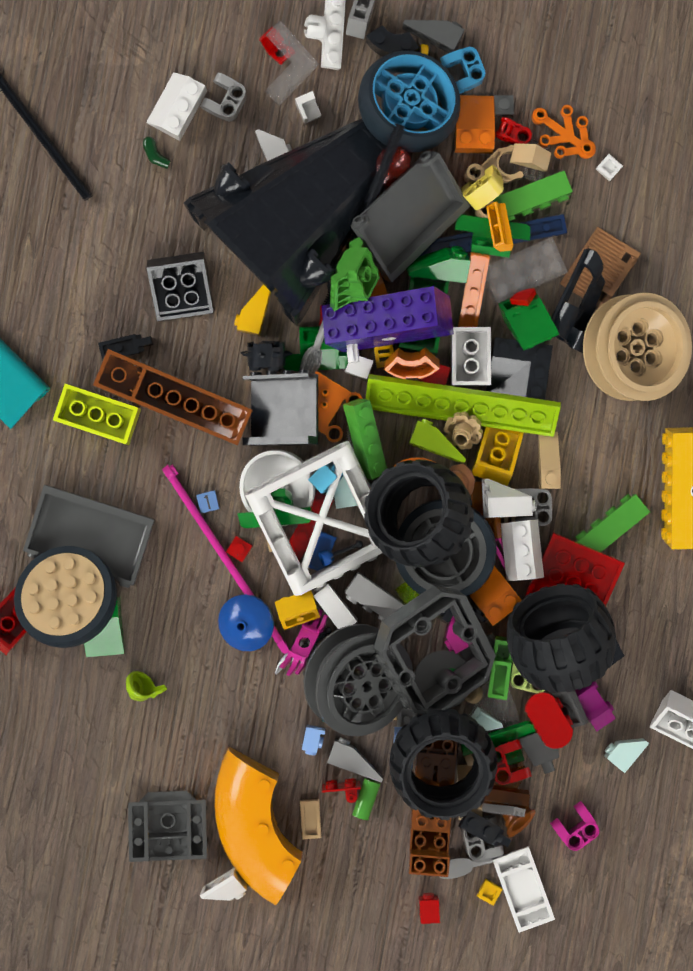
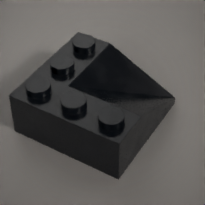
M495 337L491 353V385L486 386V391L545 400L553 345L537 344L532 348L523 350L517 340Z

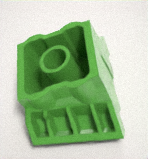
M360 237L349 242V249L344 251L336 266L335 274L331 276L330 307L333 311L351 302L368 301L380 278L378 268L372 259V253L368 250V247H362L363 241Z

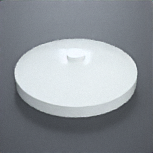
M268 450L252 458L241 474L239 487L241 499L247 511L253 512L244 495L245 492L304 461L297 455L285 450ZM312 473L279 488H286L292 493L293 505L295 507L304 508L312 506L315 497V486L308 480Z

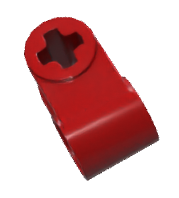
M502 117L500 127L495 132V137L512 145L515 143L530 144L532 132L529 128L507 117ZM525 134L528 139L520 141L518 135Z

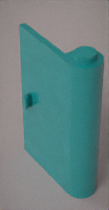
M0 338V419L12 429L31 406L49 392L50 387Z

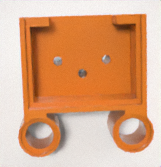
M316 371L315 374H319L318 432L325 435L330 442L337 443L342 439L343 431L339 426L332 425L329 427V424L344 400L348 403L349 399L353 396L360 399L363 398L359 393L350 392ZM332 429H337L340 432L338 439H331L329 437V432Z

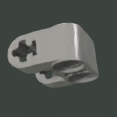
M218 72L213 82L227 90L221 104H218L208 98H204L200 107L206 112L230 122L235 120L247 98L246 90L239 82ZM236 90H240L243 92V94L238 98L233 96V93ZM227 107L234 109L233 113L229 115L225 114L224 110Z
M534 488L515 489L532 496L535 500L534 517L515 518V522L538 520V514L545 511L549 516L548 520L544 523L538 520V525H548L552 520V497L550 492L545 489ZM540 492L548 495L547 502L540 503L537 500Z
M496 815L483 817L498 825ZM461 828L465 851L472 860L491 859L504 854L501 843H498L497 846L493 844L484 846L482 839L475 835L468 836L467 831ZM474 846H479V852L475 855L471 854V849Z

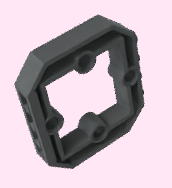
M434 585L382 620L374 645L377 652L375 657L381 665H384L385 670L383 671L389 680L392 679L393 684L391 686L398 695L400 694L401 699L399 700L405 709L409 708L417 714L428 713V710L435 708L437 711L450 708L488 681L496 656L467 597L457 589ZM450 608L456 620L452 627L453 633L469 645L474 657L455 671L450 669L441 670L436 677L437 683L421 694L414 681L415 673L405 665L395 645L414 632L420 636L427 634L432 626L431 620Z

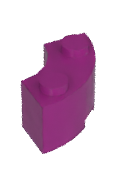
M594 681L592 685L583 687L580 690L576 689L575 692L587 719L594 729L599 731L616 718L612 713L614 711L613 706L609 701L605 702L596 690L599 686Z

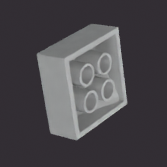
M360 572L356 573L345 589L346 599L355 605L357 602L363 604L362 608L370 613L375 611L379 614L378 619L381 621L406 605Z

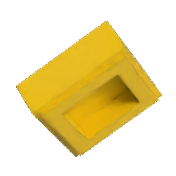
M485 878L476 896L494 906L503 888Z

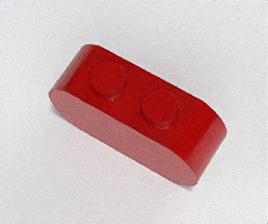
M536 693L527 700L525 713L545 746L554 749L566 746L573 735L572 720L568 714H563L561 710L563 705L558 697L554 698L549 693Z

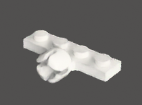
M325 0L324 16L309 15L305 20L304 27L308 28L307 30L304 29V35L307 38L317 39L322 42L321 68L341 69L346 0Z

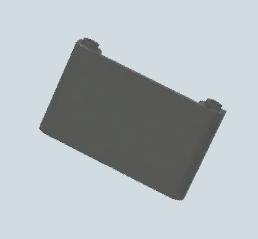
M425 151L364 212L353 219L351 228L357 237L361 238L363 246L368 247V250L372 253L373 262L385 281L392 283L470 206L463 197L459 186L440 153Z
M44 485L23 551L28 553L27 556L36 558L40 554L57 547L75 546L84 548L97 555L106 563L114 579L119 581L120 586L130 588V585H135L155 519Z

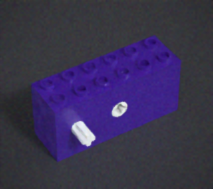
M435 286L370 297L368 301L351 302L336 311H333L330 304L322 306L325 344L342 352H347L348 363L360 362L359 350L454 335L450 296Z

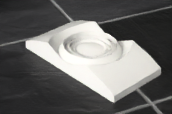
M529 846L492 859L519 933L555 920Z

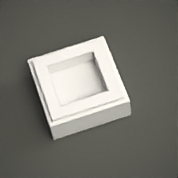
M608 154L597 166L596 170L608 181H611L623 165Z

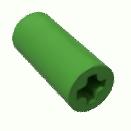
M364 778L352 813L353 816L362 820H369L381 784L380 782Z

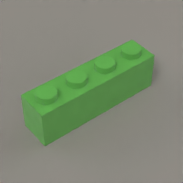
M561 171L499 195L493 201L506 204L508 220L512 222L516 220L515 217L522 214L525 217L534 213L533 210L539 207L543 210L550 207L552 202L558 200V203L568 200L573 191L565 171Z
M358 398L343 404L355 455L366 478L373 480L380 477L382 472L387 469L371 401Z
M627 494L620 500L621 504L616 508L612 506L605 512L606 516L603 519L597 518L590 524L592 528L587 532L583 530L575 536L576 542L602 552L649 514L650 511L636 494L631 496Z

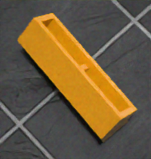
M495 201L486 206L493 246L499 252L512 251L513 240L506 204Z

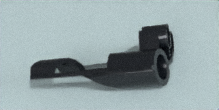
M590 248L584 249L551 317L559 332V335L555 337L583 353V339L587 324L593 315L605 285V280L602 276L603 262L599 254ZM584 267H586L591 272L593 279L580 306L575 307L567 302Z

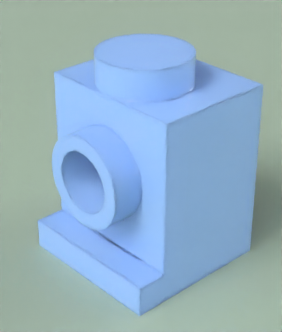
M312 725L306 726L302 750H305L306 754L316 755L318 748L322 749L324 737L320 735H325L326 728Z

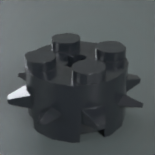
M280 341L247 342V351L241 352L243 356L247 357L249 370L258 371L268 367V371L284 369V366H286V356L293 354L286 350V342L280 343Z

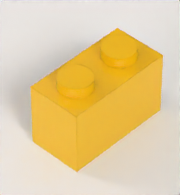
M311 590L299 596L283 597L275 602L284 630L321 618Z

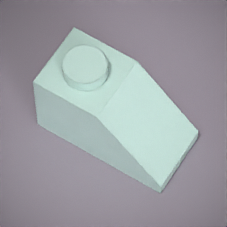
M643 738L615 741L614 744L610 743L607 746L604 756L625 773L649 743Z

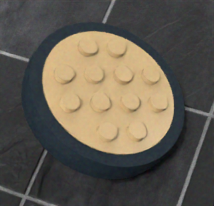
M75 546L53 548L33 559L19 577L14 594L16 615L23 628L37 641L57 648L79 646L96 637L110 621L117 601L116 583L106 563L94 553Z

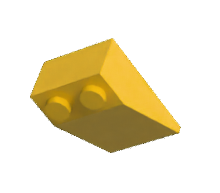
M485 427L473 464V475L508 486L514 472L524 432Z

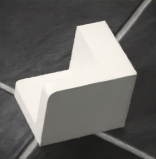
M313 91L295 98V104L304 124L321 117Z
M359 356L360 362L348 363L345 373L367 380L373 365L372 360Z

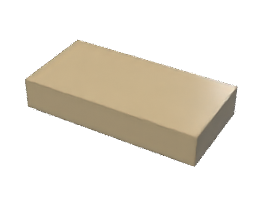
M319 799L300 800L302 839L321 838Z

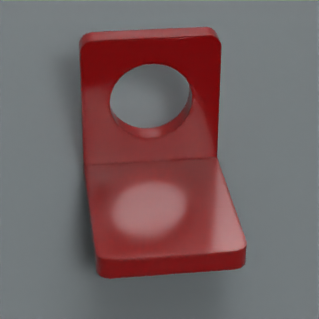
M271 27L259 38L267 54L280 65L294 53L281 40L274 27ZM279 49H286V53L282 57L276 56Z

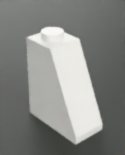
M329 583L314 590L316 594L313 597L338 629L357 622L358 618Z

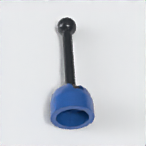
M357 541L354 545L334 553L330 550H323L318 553L319 560L324 567L330 565L334 561V556L354 548H361L363 542Z

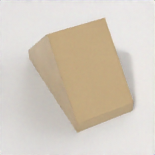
M515 143L510 163L547 172L551 152L537 144Z

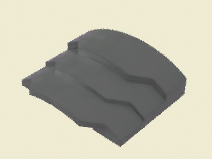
M187 791L148 792L139 802L128 803L129 862L207 859L206 800H196Z

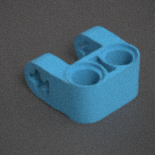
M466 47L440 58L441 64L445 68L461 64L466 78L456 81L459 94L482 84L485 77V69L475 48ZM467 54L472 55L474 60L467 61L464 56ZM478 72L481 78L474 79L471 73Z

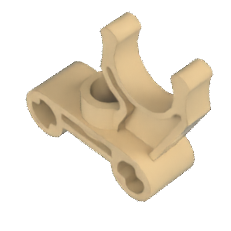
M514 145L498 148L481 166L479 164L470 165L464 172V181L466 183H475L485 175L484 171L491 165H494L499 170L504 184L520 180L523 177L522 171L509 175L504 173L499 167L500 157L504 154H512ZM470 171H472L473 174H477V178H475L474 175H470ZM483 208L475 210L476 217L488 219V215L482 212Z

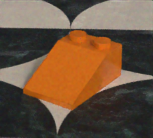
M460 95V114L455 126L454 153L492 154L495 146L494 96Z
M495 566L483 586L469 596L479 610L485 614V618L492 626L511 613L514 606L522 601Z

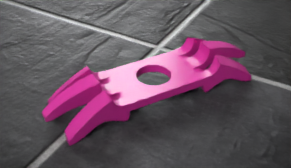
M319 609L320 617H322L323 611ZM328 615L323 616L320 626L321 618L315 619L311 625V621L302 624V628L291 650L288 651L285 660L279 666L284 669L292 661L287 671V676H290L294 671L296 675H299L304 669L319 635L325 628ZM303 638L310 640V645L306 648H302L299 645Z

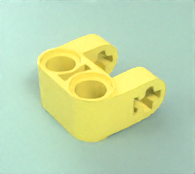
M494 165L488 167L484 171L485 175L475 183L468 182L461 187L463 197L475 210L483 208L504 190L502 175Z

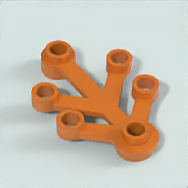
M564 105L560 111L565 128L548 117L545 109L537 108L534 110L531 116L534 124H545L559 134V136L552 137L546 134L542 135L539 139L541 147L546 148L549 145L570 142L575 147L565 148L564 146H558L554 151L556 158L562 159L564 156L579 155L583 159H589L594 156L596 146L588 138L587 117L580 116L576 121V126L580 132L579 139L574 135L571 118L573 108L570 105ZM564 109H568L570 113L565 114ZM537 113H542L543 117H538ZM579 120H583L585 125H581ZM543 138L548 140L547 144L542 142ZM584 146H588L590 151H585ZM557 150H562L563 155H559Z

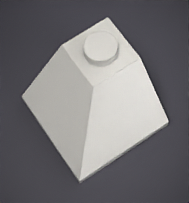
M232 868L203 886L200 897L211 900L230 901L234 898L238 900L246 894L245 891H247L248 885L235 868Z

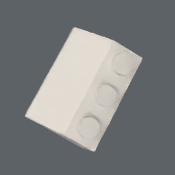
M173 72L146 123L181 141L207 93L206 86L189 76Z
M453 327L454 335H451V386L474 387L491 385V327Z
M538 520L501 523L506 580L517 581L544 578Z
M670 690L662 700L650 724V728L693 749V700Z

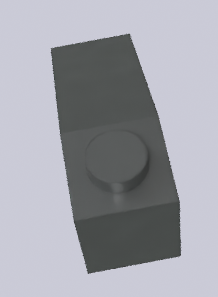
M404 20L402 27L405 31L448 53L456 50L465 30L457 22L452 21L451 23L444 20Z

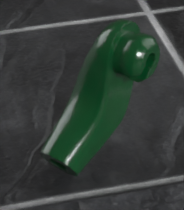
M145 137L143 147L149 161L154 165L168 169L171 160L159 153L153 137Z

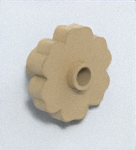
M456 412L454 417H449L444 425L445 437L453 446L457 445L462 450L471 449L473 444H479L482 438V423L475 415L469 416L467 412Z

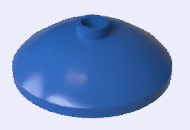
M242 594L229 599L223 605L219 613L218 625L222 637L230 646L240 651H255L263 647L270 640L274 631V618L270 608L264 601L253 595ZM240 623L244 625V629L240 628Z

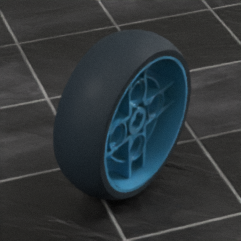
M415 51L393 52L373 63L362 78L358 93L360 114L370 133L384 145H389L387 143H390L388 140L392 138L390 136L393 133L392 131H394L395 124H400L406 128L404 129L405 131H402L404 134L400 138L401 141L397 145V150L411 153L426 151L438 146L454 130L460 114L459 90L450 72L431 56ZM399 72H400V73H403V74H399V75H397V76H394V75L391 74V73H399ZM375 94L381 98L382 110L377 103ZM437 95H438V97H439V99H440V101H441L442 108H441L440 106H438V98H437ZM422 127H425V128H427V129L429 130V131H421V132H418V131H410V130H417V129H420V128H422Z

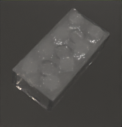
M553 237L512 254L509 258L505 257L489 264L485 284L494 305L497 306L499 303L510 299L519 291L540 287L565 276L568 271Z

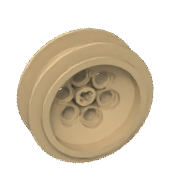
M653 293L620 295L606 301L590 318L583 339L584 362L591 379L604 393L624 401H650L669 394L684 378L692 354L690 329L683 314L671 301Z

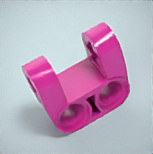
M582 801L573 806L582 818V821L567 831L558 818L550 822L561 840L573 851L580 850L599 835V827ZM593 825V831L591 833H586V826ZM577 836L578 842L570 844L569 840L571 837Z

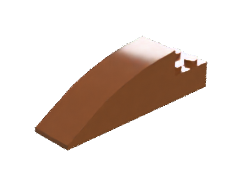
M107 349L93 382L95 387L235 445L239 444L252 413V409L110 349Z

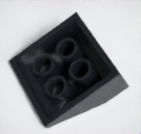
M204 252L147 260L146 269L157 321L214 313Z

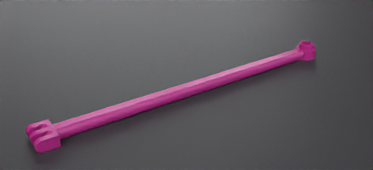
M174 465L164 467L162 469L163 473L200 526L242 592L255 596L176 477L179 473ZM274 625L272 637L281 652L286 654L290 648Z

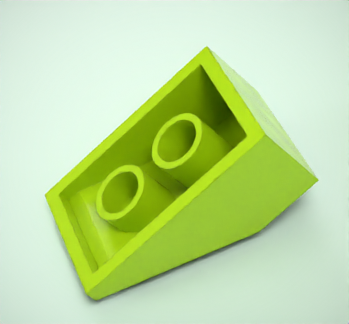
M422 419L421 422L417 421L409 445L461 464L465 463L466 458L433 426V422Z

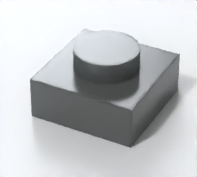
M494 95L495 116L514 115V95Z

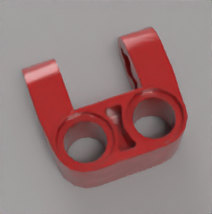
M519 739L495 747V751L501 755V760L497 763V773L500 770H504L508 775L507 779L501 782L496 774L495 782L505 785L532 776L529 767L511 772L505 754L522 748Z

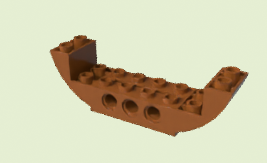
M438 740L426 745L416 754L415 775L429 785L442 787L454 784L457 742L453 740ZM412 809L409 874L448 877L451 818L450 820H440L437 817L428 818L421 815L418 809Z

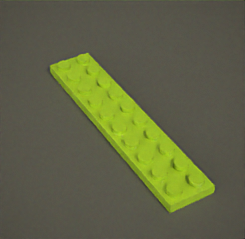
M373 374L368 376L365 398L371 401L372 410L447 421L449 417L453 418L456 412H467L469 416L475 415L481 421V426L552 437L555 434L561 408V402Z

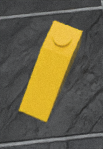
M264 284L243 307L240 315H236L234 325L237 326L238 331L260 336L271 294Z

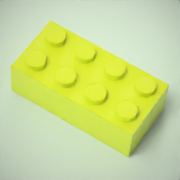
M64 384L53 421L130 445L141 409Z

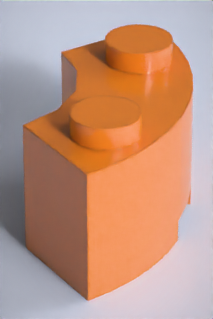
M426 347L414 353L404 352L398 348L385 360L384 370L401 379H421L439 369V359Z

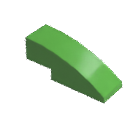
M496 636L494 644L496 656L491 669L488 697L507 700L512 658L508 649L507 637Z

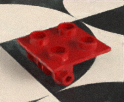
M355 778L345 779V782L337 783V780H328L326 784H322V793L345 791L346 800L349 803L356 802L357 790L361 789L360 781H356Z

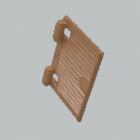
M597 227L560 282V285L566 288L584 249L590 248L595 250L603 262L602 276L605 280L602 290L605 296L602 301L598 300L596 305L599 308L603 303L613 298L641 253ZM626 253L631 255L627 263L622 261ZM584 267L573 290V293L581 298L584 297L593 279L588 268Z

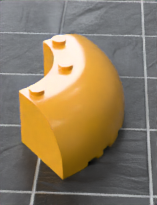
M228 747L220 766L215 788L214 807L219 837L225 853L240 877L261 897L276 905L297 871L303 852L291 844L277 826L272 799L279 773Z

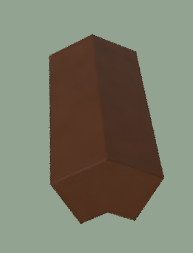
M494 785L488 796L485 795L483 803L513 806L527 810L530 794L529 790Z

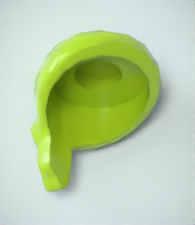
M133 671L126 677V690L129 697L141 702L148 698H155L158 694L167 690L165 685L155 687L152 679L140 671Z

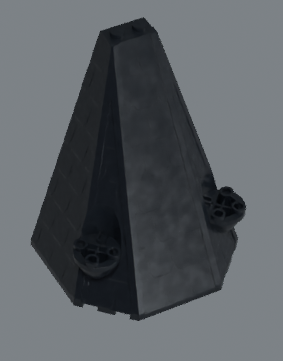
M361 118L264 162L239 176L236 173L237 170L229 162L226 165L223 164L220 167L221 171L215 180L214 186L189 197L184 202V205L190 217L204 231L209 227L270 292L274 289L277 291L274 295L280 302L283 313L297 327L303 320L322 285L327 281L331 282V276L334 275L332 267L341 254L343 247L347 244V240L352 235L351 233H353L351 224L353 219L362 212L360 211L363 210L361 208H364L362 205L366 203L364 201H367L365 198H367L368 191L370 192L369 189L372 187L371 184L374 182L372 180H375L373 178H376L374 176L376 175L375 173H378L376 171H379L377 168H379V164H382L380 161L384 157L383 154H385L387 146L370 133ZM395 150V151H396V152H394V153H395V155H394L395 157H393V159H391V160L393 161V162H391L392 164H393L394 161L396 160V158H397V156H398V154H399L400 151Z

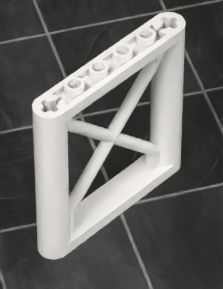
M349 441L340 443L251 488L244 494L295 596L302 595L314 588H321L327 584V581L338 579L345 572L356 570L361 566L360 564L366 561H373L378 555L382 554V551L369 536L368 529L327 517L342 473L363 517L364 513H366L365 499L369 495L371 487ZM333 462L335 466L334 473L337 475V479L329 486L319 514L273 500L271 492ZM273 508L316 521L301 564ZM324 524L369 538L370 545L310 575L308 567Z

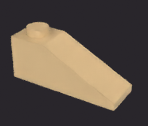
M555 432L554 437L538 435L539 489H561L558 432Z

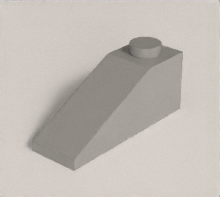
M354 0L348 18L346 35L361 39L365 38L375 0Z
M341 737L339 740H334L327 760L328 764L382 783L383 776L354 745L350 744V740Z

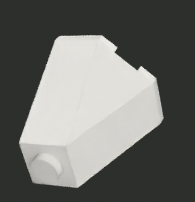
M482 479L484 518L533 516L535 500H532V496L493 480Z

